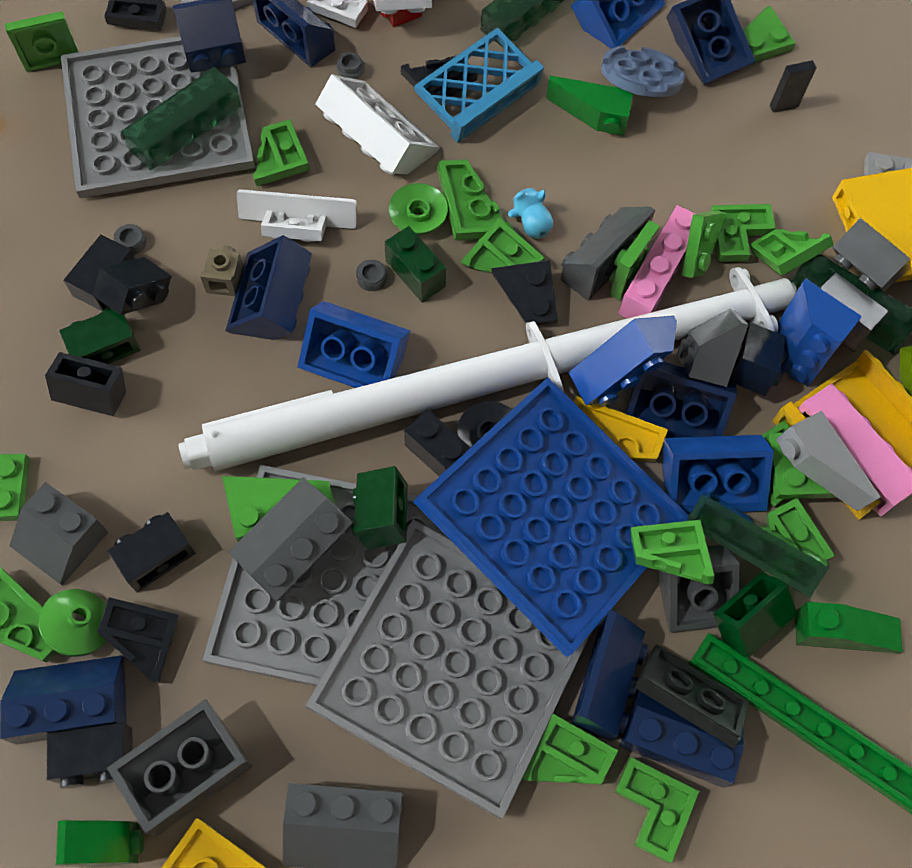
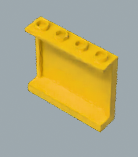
M912 168L841 180L832 199L846 232L859 218L863 219L911 258V269L896 282L912 280ZM876 287L872 291L873 295L885 293L887 289L884 292H882Z
M867 349L863 351L855 362L795 403L790 401L781 407L772 420L775 425L785 420L791 427L806 419L798 408L803 402L832 383L847 396L849 403L857 412L869 420L875 432L893 447L894 453L903 463L912 468V397L906 392L904 386L895 380L883 367L881 361L874 357ZM877 499L859 511H856L845 502L843 503L860 520L880 504L881 501Z

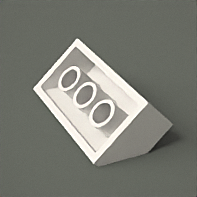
M331 74L316 102V105L324 112L323 116L327 120L338 124L342 128V133L347 138L357 141L361 145L360 149L362 152L377 159L381 163L380 168L390 175H408L440 149L434 141L365 81Z

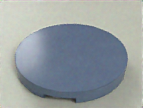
M624 46L614 47L604 54L601 64V71L608 81L625 91L642 96L666 97L674 95L681 90L685 79V73L681 72L677 67L678 62L675 59L647 47H642L641 51L625 50Z

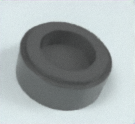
M134 224L123 225L114 234V241L131 249L133 255L140 253L147 243L143 230Z
M366 260L360 263L356 269L358 285L367 291L381 289L387 280L385 266L377 260Z

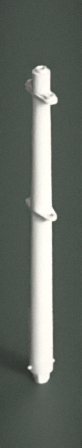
M737 267L731 269L729 273L730 284L734 290L731 293L548 339L543 338L534 321L526 323V332L530 343L334 394L332 390L202 424L203 434L185 438V442L178 444L185 469L193 468V470L213 466L216 472L421 414L426 409L429 411L540 379H546L547 377L563 392L559 374L571 371L634 318L674 315L677 320L676 341L688 337L690 330L732 309L736 310L744 320L749 319L752 323L777 333L778 322L773 315L769 314L787 309L797 292V288L786 278L753 286L749 272L746 269Z

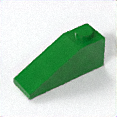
M550 75L546 99L596 131L624 136L633 93L618 87Z
M807 601L796 610L795 632L797 646L897 654L903 652L900 618L836 603Z
M59 820L57 824L55 865L95 868L137 864L138 854H142L144 850L143 830H139V823L131 821Z

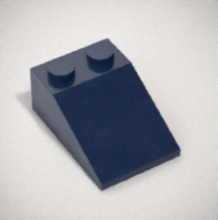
M686 0L674 5L668 13L666 19L676 43L703 85L756 62L731 0Z

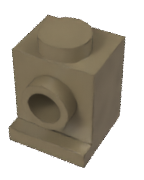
M221 245L218 250L209 249L204 271H201L200 275L206 293L235 296L244 265L240 252H236L233 247Z

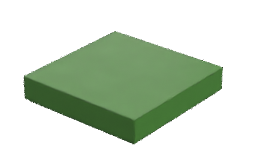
M63 11L5 23L6 32L26 72L60 65L61 55L80 52Z

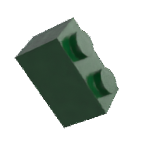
M410 226L384 241L386 262L421 302H424L446 287V266Z
M112 309L103 310L98 315L83 321L73 322L68 327L59 330L68 354L101 363L110 364L141 351L125 314L119 315Z
M396 466L357 473L356 488L353 489L352 493L355 504V516L351 518L353 522L351 529L353 535L356 538L358 537L367 549L406 542L408 484Z
M761 571L714 612L713 615L723 642L750 658L797 615V611L789 586Z

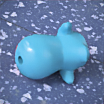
M527 188L515 195L513 198L514 208L509 211L508 216L512 218L521 216L526 234L531 238L540 239L552 231L554 221L550 212L542 204L546 197L545 190L537 191L533 188Z

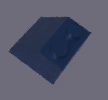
M198 0L173 5L191 73L246 62L232 0Z

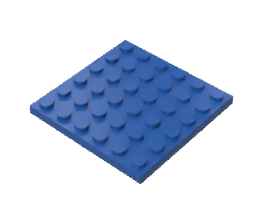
M548 377L417 496L413 502L566 658L574 653L647 568L635 562L630 527L688 521L691 518Z

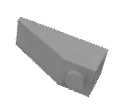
M822 411L792 425L776 438L782 453L790 460L794 468L856 511L881 497Z

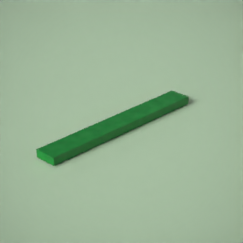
M708 632L689 664L750 701L749 704L912 814V768L711 633Z

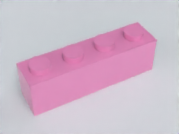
M678 205L675 207L627 289L619 309V315L631 318L656 310L685 258L692 216L695 213Z
M831 383L801 404L798 409L806 418L820 411L824 413L881 496L879 498L881 503L874 508L880 517L912 495V468L903 463L894 453L893 447L875 432L869 420L857 412L843 392L839 391Z

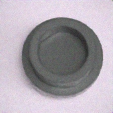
M347 52L341 55L337 62V72L340 76L357 79L364 73V62L358 54Z

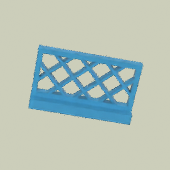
M497 27L414 86V91L451 129L450 136L459 143L537 86L540 82L544 66L538 60L532 63ZM497 40L504 47V51L488 50V44ZM471 56L484 57L483 66L468 65V58ZM488 58L503 60V69L487 67ZM507 60L517 61L523 68L519 71L508 70ZM451 70L463 72V81L447 79V73ZM467 72L483 74V82H467ZM487 75L502 76V83L499 85L486 84ZM430 85L443 86L442 96L431 95L426 88ZM446 87L462 89V98L446 97ZM466 89L482 91V97L479 100L466 99ZM445 104L461 106V113L452 118L445 110Z

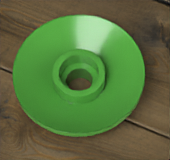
M413 183L398 189L392 195L388 207L390 219L397 228L403 230L410 226L417 235L428 234L437 230L445 222L448 214V204L445 196L437 188L423 183Z
M81 589L64 590L53 595L44 604L39 615L38 626L41 637L50 648L66 656H85L97 651L107 641L97 632L106 603L96 594ZM73 614H81L85 620L77 621L73 618Z

